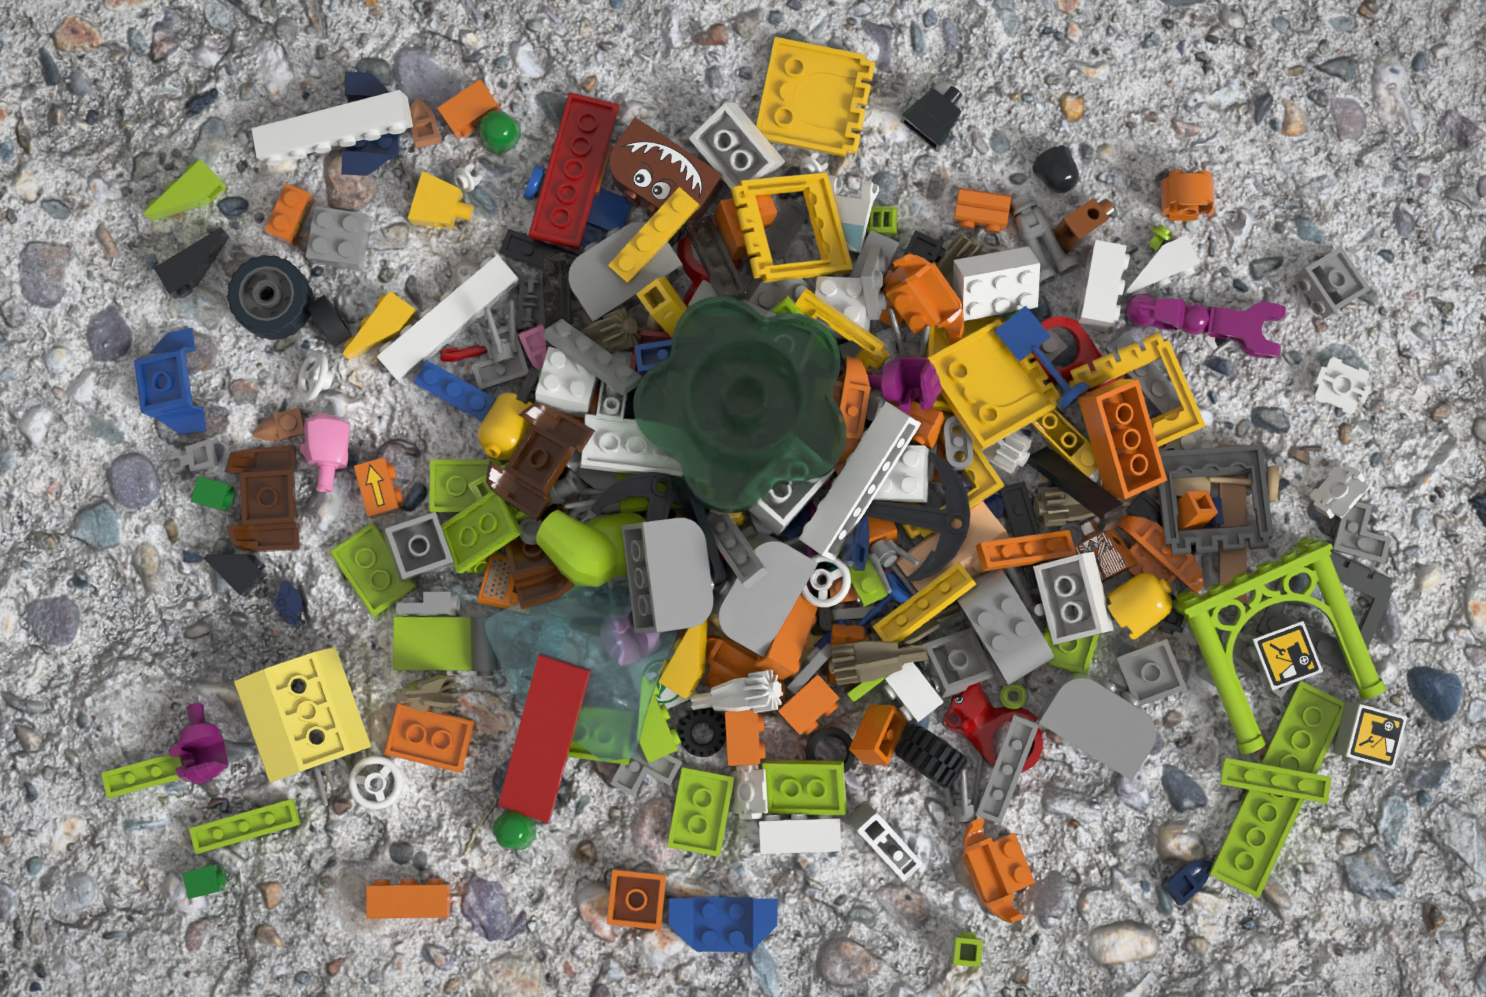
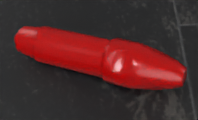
M476 345L462 349L453 347L441 350L440 360L443 362H456L482 355L488 351L485 345Z

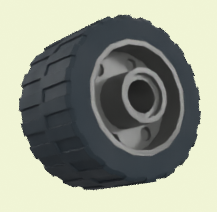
M260 255V257H253L249 261L242 263L238 270L233 273L227 288V301L235 319L248 331L254 333L257 337L267 338L268 340L285 339L290 335L298 333V330L307 324L306 322L311 316L307 305L314 301L313 291L309 286L307 278L290 261L275 255ZM274 294L273 298L268 301V298Z

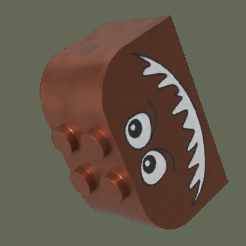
M636 117L633 118L610 154L609 164L616 188L626 196L625 200L636 208L640 205L646 209V214L650 218L679 187L699 204L698 209L680 228L689 227L697 223L723 188V174Z

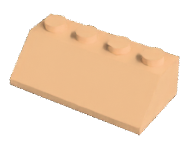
M983 501L970 509L968 534L956 557L940 572L928 578L910 582L917 592L958 561L973 580L987 572L982 571L975 546L980 542L1008 539L1010 537ZM955 519L952 521L951 526L954 529H959L962 523L960 520ZM934 532L907 552L918 560V565H914L902 556L895 561L906 578L922 565L931 550H936L941 535L939 532Z

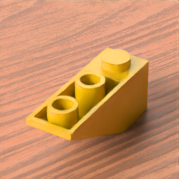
M665 276L655 279L636 294L650 315L672 339L706 335Z
M391 291L387 295H381L375 303L376 309L372 315H367L359 325L360 330L356 336H351L345 342L342 354L348 360H351L399 337L401 330L413 322L418 312Z
M1056 409L1031 423L1059 456L1087 477L1098 468L1091 443Z
M707 619L696 627L687 628L685 636H680L673 646L672 650L675 653L672 659H667L660 669L662 676L658 682L684 699L693 695L706 671Z

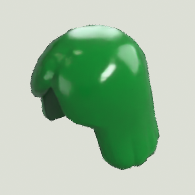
M492 110L480 121V142L487 151L494 154L510 151L521 137L518 121L504 111Z
M506 809L495 820L492 832L499 846L506 849L524 850L535 840L537 828L534 818Z

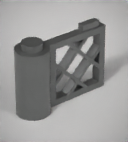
M551 615L471 617L472 671H477V676H493V670L530 669V673L533 674L536 663L527 655L537 645L546 651V655L552 657ZM518 621H529V622H528V623L525 625V627H524V626H523L520 622H518ZM534 621H545V633L537 640L527 628ZM503 622H515L522 630L510 640L503 633ZM524 631L535 641L526 653L514 644ZM545 636H546V647L541 643V641L544 639ZM503 637L509 642L505 648L503 647ZM511 645L523 655L515 664H504V652ZM525 658L530 662L526 664H520Z

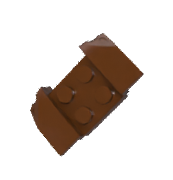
M536 402L519 414L532 426L505 469L489 461L486 484L505 502L534 520L539 521L552 500L548 493L575 450L581 453L595 430L549 405Z
M296 445L240 449L230 453L225 473L240 475L242 525H227V529L234 546L238 549L254 552L300 550L295 493V472H297Z
M553 503L546 508L540 519L544 521L556 510L564 512L563 506ZM519 535L505 545L521 609L555 600L574 588L575 584L558 570L538 544H526Z

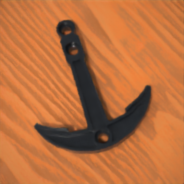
M931 453L928 457L939 474L942 489L946 490V507L944 509L873 500L862 518L866 515L870 518L936 531L941 534L936 550H931L922 565L907 577L908 582L919 581L940 572L958 554L967 537L970 526L971 513L967 491L951 465L934 453ZM821 489L814 495L813 503L816 508L820 498L826 496L829 490ZM953 520H960L962 526L959 529H954L951 526Z
M658 472L631 475L605 490L596 500L591 511L596 513L608 505L627 501L629 497L646 498L648 501L645 522L668 519L671 503L684 507L678 491V487L683 480L673 475ZM658 483H663L665 485V492H659L657 490ZM699 492L705 513H708L711 510V505ZM631 610L628 614L627 621L629 626L634 629L633 615Z

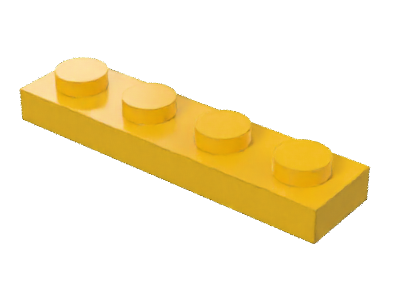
M679 187L609 263L608 267L629 285L698 209L699 204Z
M958 561L872 627L883 641L899 643L975 586L976 583Z

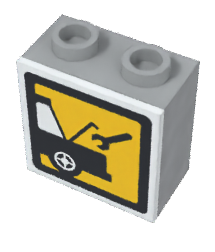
M1304 621L1247 641L1249 647H1246L1251 662H1256L1259 672H1256L1258 682L1262 688H1266V691H1272L1323 672Z
M1346 701L1333 753L1342 755L1341 761L1358 765L1359 760L1366 762V768L1380 772L1382 767L1394 769L1407 717Z

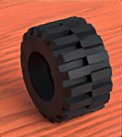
M911 724L894 750L897 757L934 783L947 789L951 788L962 769L968 763L962 753L918 724Z

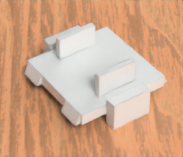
M1330 358L1326 367L1322 366L1319 368L1313 385L1318 387L1314 395L1315 400L1324 404L1326 402L1352 415L1357 404H1365L1371 386L1366 385L1369 371L1362 368L1357 370L1343 364L1342 360L1338 358Z
M1349 465L1344 470L1334 467L1328 473L1329 477L1318 489L1315 488L1309 495L1317 511L1330 519L1334 514L1342 519L1370 488L1364 482L1365 478L1362 473Z
M759 764L737 765V771L731 772V777H735L733 783V813L739 814V819L762 818V813H768L765 769L759 770Z

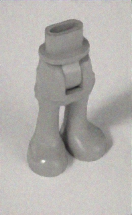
M1025 193L1011 201L1010 204L1014 210L1012 216L1016 219L1019 230L1018 237L1021 241H1024L1027 247L1031 248L1040 262L1039 286L1054 281L1057 278V274L1048 262L1037 238L1042 237L1060 277L1081 265L1077 256H1068L1063 251L1053 232L1051 220L1045 216L1038 207L1037 202L1032 201L1029 193Z

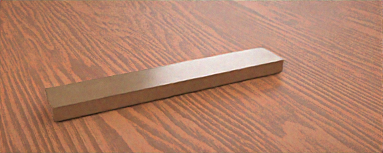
M1218 445V447L1241 446V445ZM1246 474L1221 475V477L1246 478ZM1218 483V498H1221L1224 519V524L1219 525V527L1246 525V485ZM1244 541L1245 550L1225 552L1222 551L1221 543H1218V583L1225 585L1233 581V576L1247 572V541ZM1247 593L1234 599L1245 604L1247 602Z

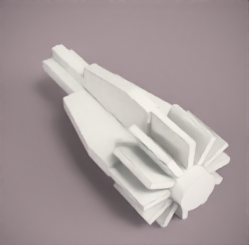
M1014 432L982 450V453L990 463L1009 474H1013L1019 466L1023 467L1030 456L1027 450L1031 447L1030 443L1032 440L1018 432Z
M773 670L748 673L749 678L733 679L712 687L710 693L692 695L690 698L692 701L691 707L693 710L713 707L715 711L753 710L754 713L778 710V705L782 704L779 699L780 696H783L781 692L782 684L777 681L778 675H773Z

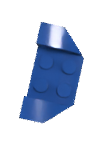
M193 328L168 332L148 355L134 360L141 413L156 418L181 435L207 431L204 407L193 406L186 360V353L196 351Z
M756 897L669 898V926L696 952H751L777 926V899H759Z

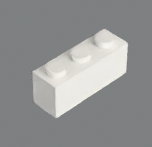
M791 814V820H781L780 815H764V821H759L760 854L841 851L840 818H834V815H818V819H807V814Z

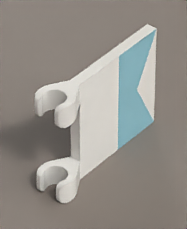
M830 175L828 178L848 251L861 253L872 204L879 192V186L873 184L872 181H864L861 187L862 199L838 196L843 187V180ZM815 238L814 245L818 246Z

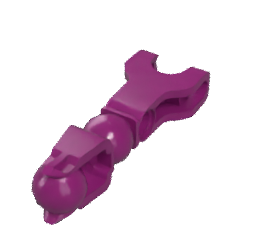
M1137 294L1128 301L1125 315L1131 323L1139 327L1153 326L1165 331H1178L1181 329L1189 335H1199L1202 333L1205 336L1236 341L1242 351L1248 356L1274 359L1280 357L1281 346L1278 343L1266 340L1262 334V325L1264 321H1278L1285 317L1286 307L1262 301L1246 311L1212 306L1207 309L1206 306L1198 302L1186 304L1181 299H1154V297L1148 294Z

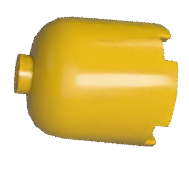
M500 394L478 428V441L485 453L491 458L505 461L510 460L532 424L519 416L532 403L528 401L527 404H524L522 401L517 400V394Z
M1140 573L1105 595L1106 601L1111 602L1107 606L1121 628L1126 625L1132 631L1129 633V636L1133 640L1164 619L1173 607L1172 599L1169 595L1173 590L1164 578L1159 580L1150 573Z

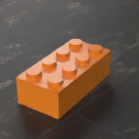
M1119 379L1078 397L1103 487L1116 499H1127L1167 481L1139 379Z

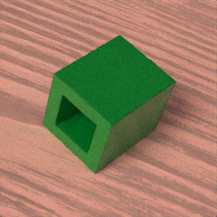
M198 476L190 502L227 512L228 507H232L235 500L234 487Z
M220 864L182 873L188 899L225 890L224 885L227 884L226 872L223 868L220 869Z

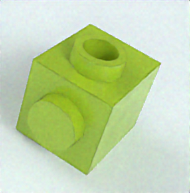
M960 931V936L953 935L951 957L953 965L981 967L983 940L976 937V932Z

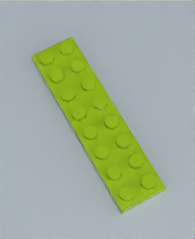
M1298 681L1260 764L1317 774L1340 725L1346 702L1309 684ZM1247 789L1208 874L1259 899L1304 800Z

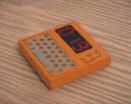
M492 553L479 592L478 603L530 614L532 607L524 609L520 607L508 557Z

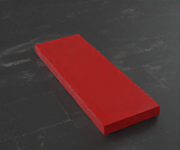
M569 92L528 233L529 238L580 250L619 112V104Z
M542 653L538 655L498 807L520 812L525 816L545 823L551 821L590 677V669Z

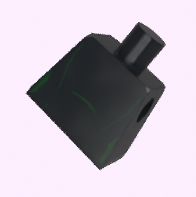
M950 86L943 95L933 88L902 114L900 122L939 152L961 115L962 111L955 104L963 95L954 86Z

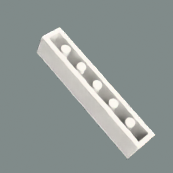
M400 90L251 129L257 159L268 166H275L281 164L282 160L290 158L295 160L303 159L309 153H326L331 151V148L337 146L350 147L355 145L356 141L364 139L368 141L377 140L383 134H400L405 132V129L413 127L408 97Z
M498 254L494 258L492 256L486 258L480 264L481 269L474 275L472 273L466 275L460 281L461 286L455 291L449 290L439 299L440 303L436 307H429L419 316L420 320L416 324L407 325L399 333L400 337L393 343L389 341L380 348V354L377 358L400 384L422 367L426 360L429 361L485 313L486 307L491 308L519 284L518 277Z
M885 402L883 407L879 408L876 412L875 419L869 429L862 434L861 441L855 451L847 458L846 465L840 475L833 480L828 494L818 504L816 513L804 526L803 533L799 539L822 556L835 560L845 545L846 536L852 534L921 423L894 405Z

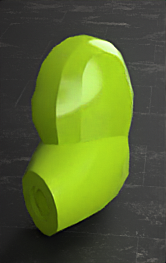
M556 510L541 524L537 532L536 543L558 570L575 585L599 587L615 577L627 574L621 525L645 522V518L636 513L622 512L595 517L585 524Z

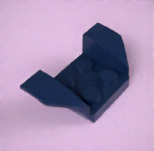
M345 72L344 95L348 103L389 93L372 73ZM387 133L380 135L381 137L377 140L368 141L364 139L356 141V144L346 147V151H342L341 175L368 176L388 160L398 158L400 134Z

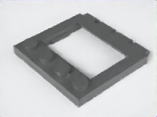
M1262 444L1159 451L1167 481L1158 484L1164 544L1165 547L1170 546L1171 555L1191 554V545H1194L1196 554L1218 552V543H1221L1223 552L1245 550L1244 541H1248L1249 550L1269 548V539H1272L1274 535ZM1250 473L1256 525L1178 530L1176 490L1173 489L1172 479Z
M1330 550L1332 553L1330 557L1340 582L1373 597L1368 610H1365L1358 626L1368 649L1393 593V589L1389 588L1392 578L1377 571H1374L1371 577L1368 578L1369 567L1352 559L1344 567L1343 564L1346 557ZM1294 575L1289 580L1291 591L1297 580V575ZM1280 577L1275 589L1280 590V593H1285L1280 587ZM1287 601L1279 602L1266 607L1255 632L1265 635L1300 621L1281 613ZM1305 624L1318 660L1352 676L1337 639Z

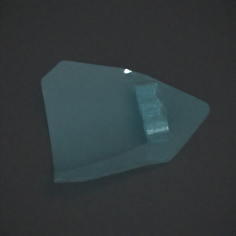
M574 585L573 589L555 600L521 609L520 603H517L489 617L485 622L486 634L510 687L522 707L526 703L539 654L542 653L590 669L591 673L572 741L603 762L635 757L656 683L680 629L657 633H635V630L629 626L627 621L628 614L632 610L629 589L613 588L609 590L608 587Z

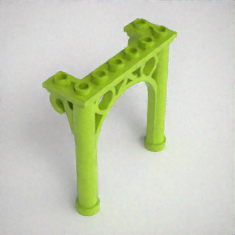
M1311 536L1301 538L1296 541L1297 545L1291 547L1290 551L1282 554L1281 559L1278 561L1261 563L1256 567V571L1249 574L1247 572L1237 574L1232 577L1233 581L1225 585L1223 583L1215 584L1207 589V593L1202 595L1190 590L1184 591L1176 595V600L1172 601V608L1184 615L1190 631L1196 638L1236 735V745L1240 754H1249L1265 746V741L1235 672L1233 647L1237 635L1244 624L1254 614L1267 606L1284 601H1302L1316 606L1326 615L1333 628L1360 698H1373L1386 690L1383 679L1378 677L1330 555L1332 553L1330 550L1333 549L1331 543L1312 538ZM1302 572L1308 576L1306 587L1301 593L1292 592L1289 588L1291 577ZM1281 577L1280 587L1285 593H1280L1278 589L1269 590L1265 584ZM1316 584H1318L1325 603L1310 596L1316 588ZM1253 590L1252 597L1245 603L1248 606L1246 609L1240 601L1234 599ZM1228 605H1235L1238 614L1232 624L1220 623L1218 620L1219 611ZM1216 627L1228 631L1224 646L1220 642Z

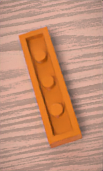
M1069 530L980 542L975 546L982 571L1056 561L1077 555Z

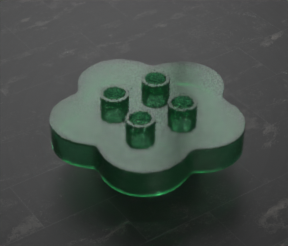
M714 296L702 299L690 306L678 320L673 333L670 356L652 367L641 379L634 396V418L637 429L646 443L654 450L678 461L684 483L690 494L700 504L716 512L739 513L751 509L759 504L777 485L801 486L819 481L837 465L843 454L847 438L844 416L832 396V390L840 370V352L837 342L822 323L806 315L786 313L764 317L748 304L735 298Z

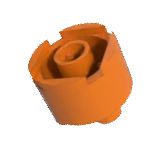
M1173 170L1169 172V177L1161 181V212L1163 217L1168 214L1169 219L1173 221L1198 220V215L1205 213L1207 218L1214 214V180L1211 177L1210 171L1201 170L1195 173H1185L1183 170Z

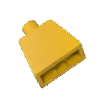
M422 171L408 220L413 225L453 229L456 217L468 221L471 220L474 206L461 202L463 198L461 189Z

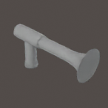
M1017 566L1005 568L1035 624L1041 622V616L1045 614L1043 605H1035Z

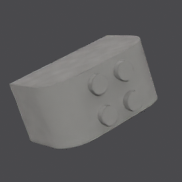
M634 222L622 229L619 227L612 229L606 234L607 238L600 243L595 241L587 245L583 249L584 253L578 256L572 263L569 270V284L576 301L591 324L603 320L602 316L622 308H626V311L641 303L636 294L655 279L665 276L669 283H672L684 275L683 264L668 242L629 285L608 267L609 263L639 232L646 222Z
M686 518L621 525L635 633H657L691 628L702 624L712 611V590L714 589V581L710 575L706 538L702 529L694 521Z
M753 534L746 539L769 573L747 590L725 560L727 577L721 585L714 587L712 590L713 608L708 618L713 626L726 636L764 657L818 563L770 535Z
M1002 569L990 570L974 580L976 585L955 600L1006 685H1010L1054 658L1045 638Z
M1073 673L1064 677L1057 684L1038 714V723L1132 781L1156 741V728L1149 714L1139 705L1141 702L1138 701V698L1127 691H1124L1123 695L1117 692L1116 685L1104 677L1098 680L1085 673Z

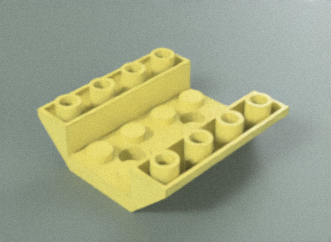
M336 647L316 651L234 681L269 783L371 747ZM294 679H300L304 682L305 690L303 693L297 694L291 690V682ZM312 730H318L322 733L323 741L321 744L315 745L310 742L309 733Z

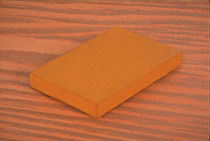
M397 703L384 754L463 773L475 721L444 713H432V710L419 712L409 708L406 704Z

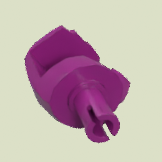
M902 357L888 361L884 366L883 372L866 371L870 387L882 389L884 399L890 402H897L900 410L906 414L910 413L911 402L915 399H920L922 410L931 408L942 390L935 366L926 357Z
M193 703L186 707L189 726L179 732L177 743L168 751L170 757H179L183 761V766L176 768L178 777L185 782H193L198 785L220 775L228 768L229 761L219 727L214 724H206L204 704Z

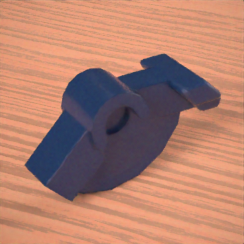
M281 581L278 596L274 599V607L282 613L291 627L299 628L301 624L297 617L302 610V597L299 591L291 586L290 583Z

